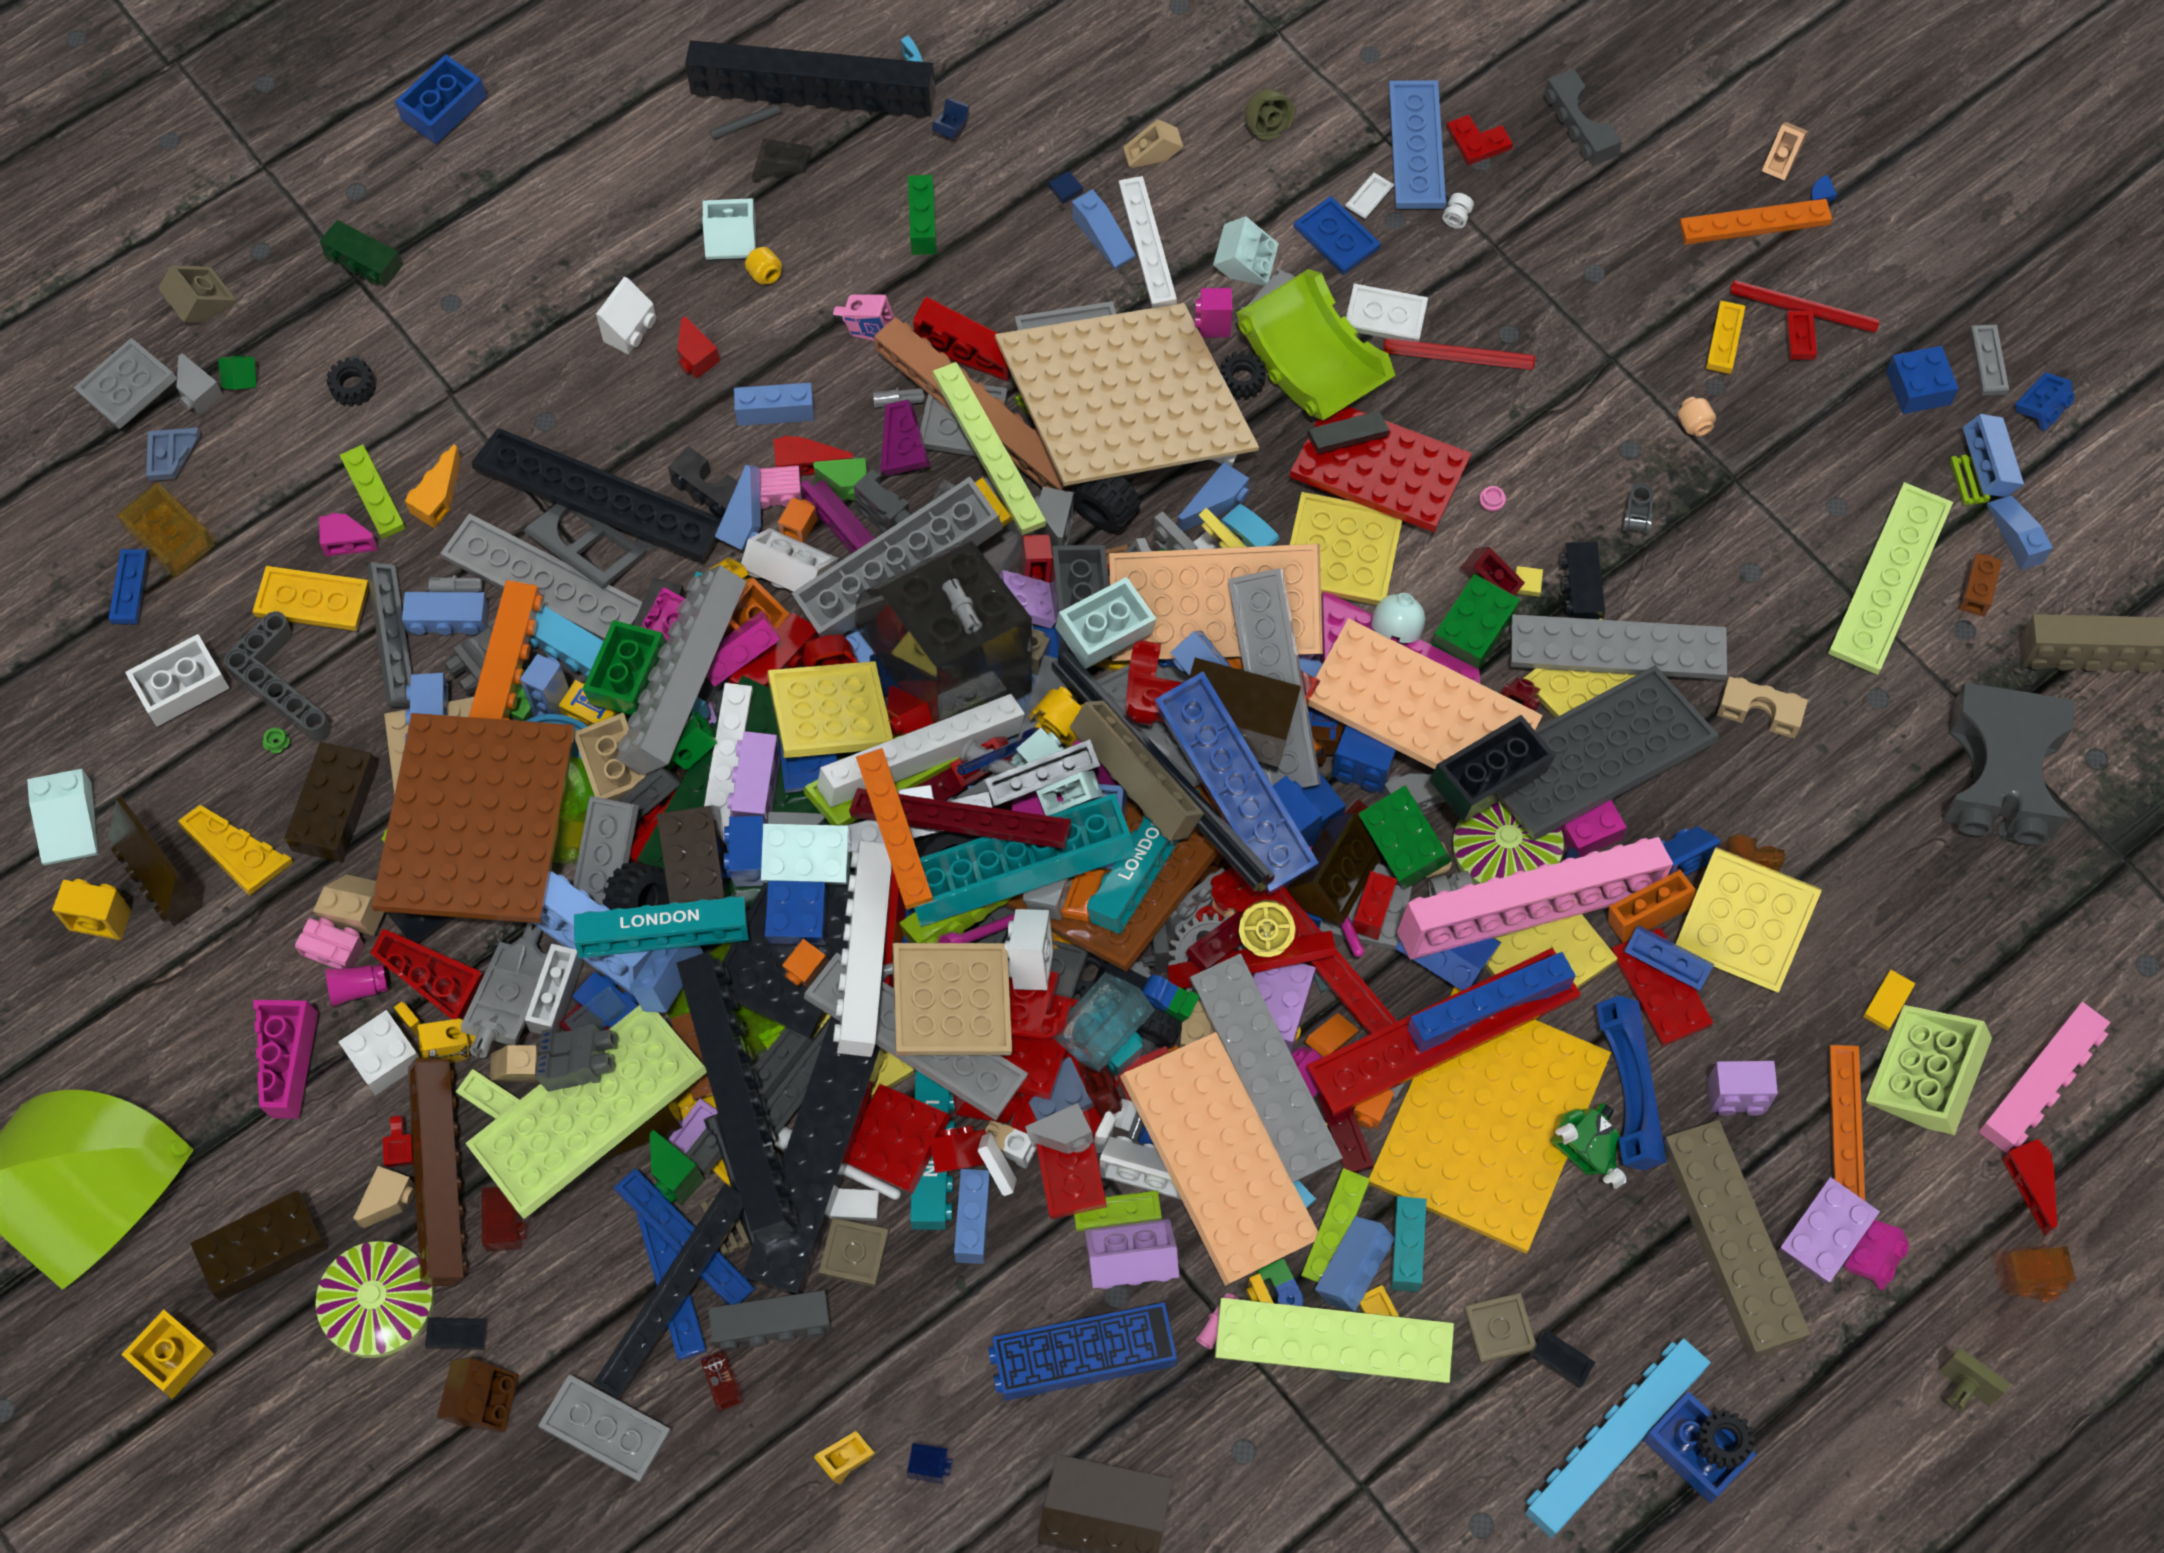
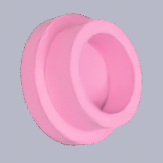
M1489 486L1481 492L1479 501L1484 509L1498 511L1505 505L1506 496L1499 487Z

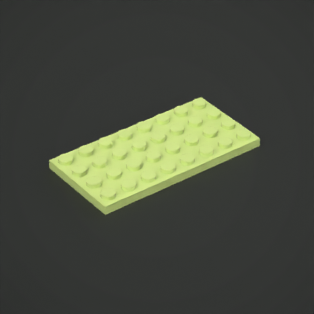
M639 1005L609 1029L617 1036V1045L615 1048L606 1049L604 1053H610L613 1057L614 1069L612 1072L602 1074L601 1082L592 1083L590 1081L583 1085L547 1091L542 1084H539L466 1142V1145L523 1219L528 1217L707 1073L704 1065L658 1012H643Z

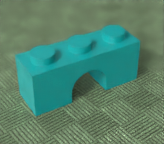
M1397 1196L1394 1207V1251L1391 1262L1390 1290L1420 1291L1423 1279L1426 1199Z

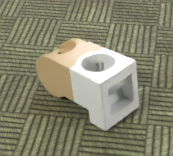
M989 1121L985 1132L986 1134L991 1132L1004 1157L1015 1161L1016 1165L1027 1169L1037 1150L1036 1143L1031 1142L1028 1134L996 1121Z

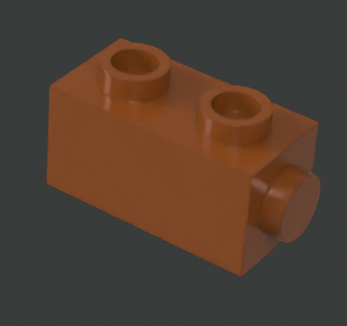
M1975 554L1969 565L1959 610L1983 617L1986 616L1992 605L2002 560L1988 554Z

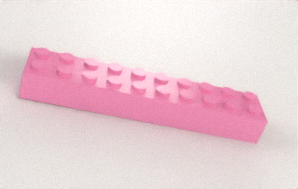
M1659 837L1649 840L1643 838L1634 844L1626 846L1617 845L1610 850L1603 852L1594 851L1584 857L1576 859L1567 858L1561 863L1554 865L1544 864L1531 871H1517L1508 877H1494L1485 883L1477 885L1468 884L1458 890L1450 892L1445 890L1437 893L1435 896L1415 898L1408 902L1397 933L1410 960L1609 907L1668 876L1673 862Z

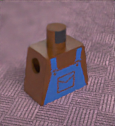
M1307 705L1312 736L1322 747L1316 754L1317 764H1324L1326 754L1335 755L1346 724Z

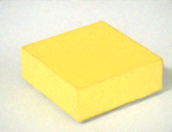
M1517 566L1516 574L1525 583L1516 594L1540 597L1543 569Z

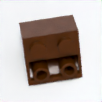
M472 1358L451 1360L437 1418L459 1426L504 1433L519 1375Z

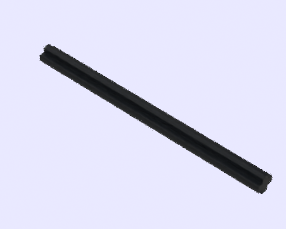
M1065 651L1059 654L1058 660L1052 662V669L1083 703L1104 700L1202 810L1204 814L1196 825L1199 831L1254 891L1261 892L1265 890L1267 884L1274 880L1275 875L1071 653L1068 654Z

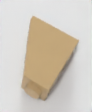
M507 1045L491 1053L490 1081L501 1083H540L535 1078L538 1055H541L539 1047L536 1045Z

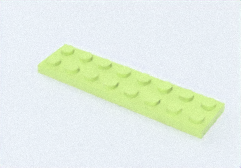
M1905 482L1903 483L1829 650V655L1877 675L1879 674L1952 507V501Z
M1220 1298L1214 1358L1450 1383L1454 1323Z

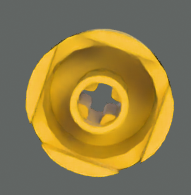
M1060 686L1057 690H1049L1029 713L1030 720L1033 717L1036 719L1037 724L1035 728L1037 730L1042 728L1047 734L1052 732L1061 743L1067 745L1064 748L1066 749L1073 746V743L1078 739L1070 725L1083 704L1079 705L1072 699V694L1066 688Z

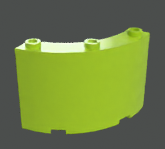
M1307 269L1239 310L1236 314L1239 319V329L1247 336L1255 353L1260 357V361L1264 362L1270 380L1274 384H1278L1310 416L1325 420L1396 375L1388 353L1381 351L1368 341L1362 343L1356 337L1358 332L1345 316L1339 317L1332 306L1336 302L1329 291L1323 274Z

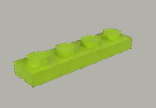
M364 445L340 454V458L381 539L406 529Z
M1343 1168L1301 1277L1315 1283L1320 1281L1354 1217L1358 1213L1370 1182L1369 1178Z

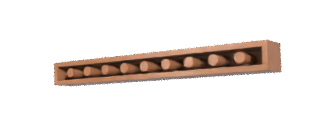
M895 317L874 336L875 350L953 413L933 378V370L952 364L950 359L943 352L939 353L926 338H921L914 333V330L908 323H902ZM960 367L1014 465L1042 488L1048 487L1070 491L1074 484L1063 485L1038 430L1032 429L1025 424L1024 419L1019 414H1013L1006 408L1001 399L992 397L981 383H975L969 378L967 372Z

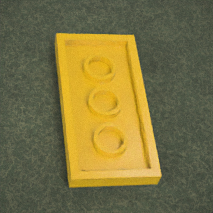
M266 566L252 612L255 617L263 618L270 612L278 611L284 614L288 622L358 631L369 592V581Z

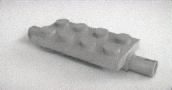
M527 923L522 938H519L516 942L512 944L499 942L462 1021L461 1032L476 1036L469 1049L470 1053L476 1057L479 1051L482 1050L480 1058H485L492 1041L516 1045L526 1024L525 1017L547 954L542 953L537 946L543 930L537 925L532 929L534 923Z

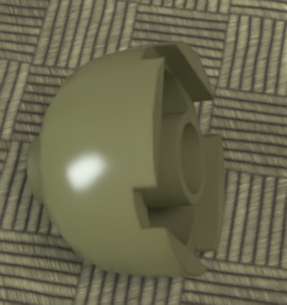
M1275 89L1258 91L1249 99L1245 107V120L1248 127L1262 140H1272L1280 137L1281 134L1279 132L1283 131L1284 128L1288 130L1295 117L1294 104L1285 94Z

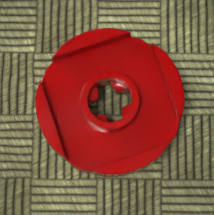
M1233 867L1214 876L1211 880L1212 896L1216 905L1223 911H1228L1227 908H1235L1237 912L1245 911L1254 902L1261 901L1264 897L1263 891H1254Z

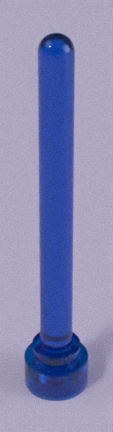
M1033 727L1026 730L1021 739L960 764L957 767V773L963 776L1017 753L1016 748L1040 728Z

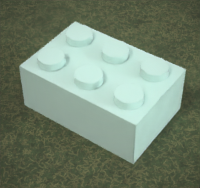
M1125 577L1060 611L1055 628L1078 661L1086 669L1152 634L1156 617L1129 579Z
M763 824L761 880L765 883H768V881L825 882L827 885H848L850 877L851 828L849 826Z

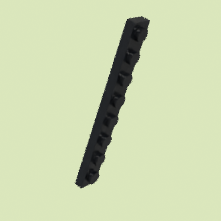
M727 1184L723 1185L593 1382L620 1400L743 1213L744 1206L738 1191Z

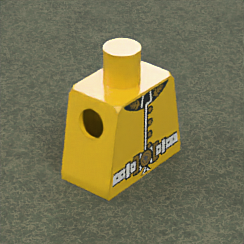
M463 1019L417 1025L421 1058L449 1059L450 1064L469 1058V1046L473 1044L476 1036L461 1032Z

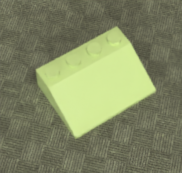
M1904 1005L1866 1098L1867 1104L1926 1129L1955 1135L1992 1040L1985 1021Z

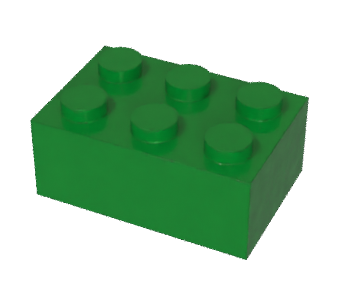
M1474 574L1435 631L1432 646L1480 670L1510 625L1512 615L1517 614L1520 599Z
M613 620L582 689L589 703L629 715L636 712L639 707L638 698L650 682L648 675L657 666L660 659L658 657L659 650L667 643L663 633Z
M1406 785L1358 813L1404 889H1407L1452 861Z

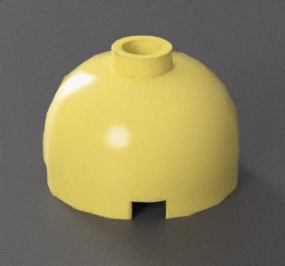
M1265 899L1254 902L1245 909L1240 918L1239 934L1242 943L1254 954L1272 957L1284 952L1292 943L1295 934V923L1292 914L1286 906L1277 901Z

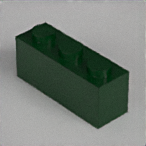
M336 220L319 241L323 249V255L329 261L344 265L351 273L357 272L363 275L372 284L378 283L386 287L403 267L398 251L339 220Z

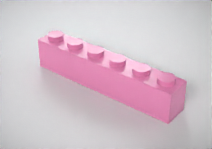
M2081 1002L1979 1130V1133L2005 1153H2008L2013 1146L2016 1148L2020 1147L2029 1136L2025 1133V1130L2029 1125L2035 1128L2045 1115L2040 1111L2045 1105L2051 1108L2061 1095L2057 1092L2059 1087L2063 1085L2067 1088L2077 1075L2073 1072L2077 1064L2081 1067L2086 1064L2093 1055L2089 1052V1049L2093 1044L2097 1047L2101 1045L2108 1036V1033L2104 1030L2111 1022L2084 1002Z

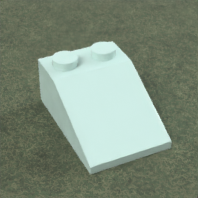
M83 769L27 779L29 805L42 864L49 865L98 855L92 782Z

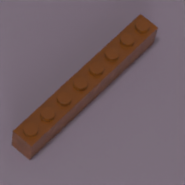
M415 1058L408 1067L420 1285L455 1286L465 1276L466 1261L462 1259L461 1250L464 1246V1233L460 1231L463 1208L458 1203L461 1179L457 1176L456 1166L459 1163V1151L455 1149L454 1141L457 1136V1124L453 1122L456 1100L455 1096L451 1094L454 1071L450 1069L449 1059Z

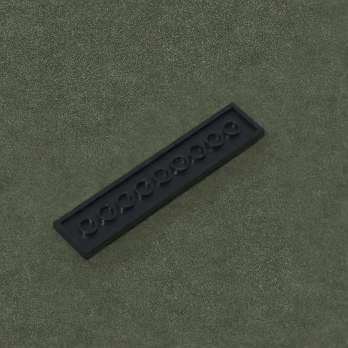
M497 428L472 461V469L701 563H703L719 540L715 535L722 518L500 428Z

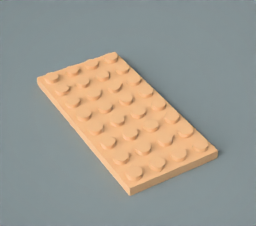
M1320 544L1109 553L1110 585L1127 577L1156 617L1152 634L1141 640L1161 644L1159 659H1175L1170 652L1193 631H1203L1223 657H1242L1228 579L1282 568L1284 573L1298 655L1323 654ZM1134 643L1114 653L1112 661L1130 660Z
M1349 618L1305 695L1308 706L1433 769L1441 761L1520 715L1526 719L1534 730L1542 717L1541 714Z
M1217 1032L1127 1071L1120 1076L1225 1286L1315 1242L1318 1231Z

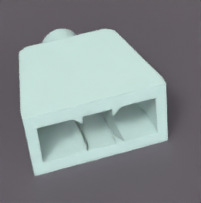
M1093 770L1080 772L1036 791L1046 816L1103 796ZM1057 792L1063 797V801H1060V803L1056 797Z

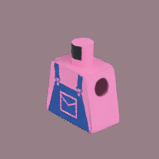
M852 294L848 297L845 307L835 306L833 312L834 321L845 322L852 336L873 341L874 336L895 318L886 295Z

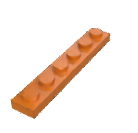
M1820 199L1680 218L1679 226L1684 244L1686 245L1826 226L1831 224L1832 216L1827 200Z
M883 748L856 756L906 910L932 902L933 897Z
M1830 1045L1829 1076L1833 1179L1865 1201L1859 1046Z

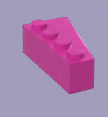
M253 1000V1007L256 1011L255 1033L257 1034L258 1042L256 1058L259 1060V1072L257 1073L259 1107L271 1118L299 1119L318 1012L307 1001Z

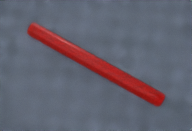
M1737 280L1732 282L1730 288L1731 294L1793 311H1813V316L1866 331L1876 332L1879 326V320Z
M1386 338L1383 348L1384 352L1389 354L1532 370L1535 365V356L1531 354Z

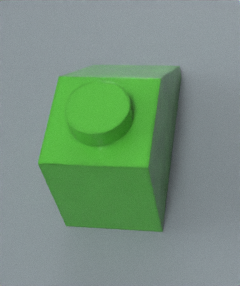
M865 458L813 462L817 481L823 480L843 500L855 501L854 485L867 474Z

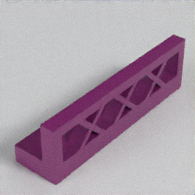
M807 479L800 483L803 499L811 502L816 507L817 516L851 554L875 539L823 480L814 486Z

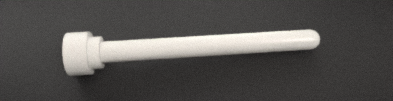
M784 1126L775 1139L774 1147L785 1151L792 1129ZM847 1164L844 1172L845 1176L873 1190H879L880 1193L894 1200L900 1198L901 1192L899 1189Z

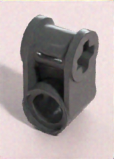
M1637 483L1631 488L1624 513L1622 532L1632 530L1643 532L1647 536L1649 535L1654 491L1650 485ZM1635 497H1642L1645 501H1639Z

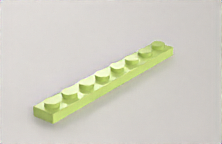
M957 362L933 370L934 380L1021 535L1045 527L1046 520Z

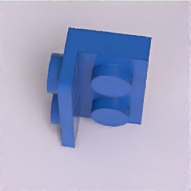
M2045 372L2015 404L2016 412L2038 419L2040 430L2046 431L2051 424L2057 421L2063 411L2072 405L2075 398L2072 381Z

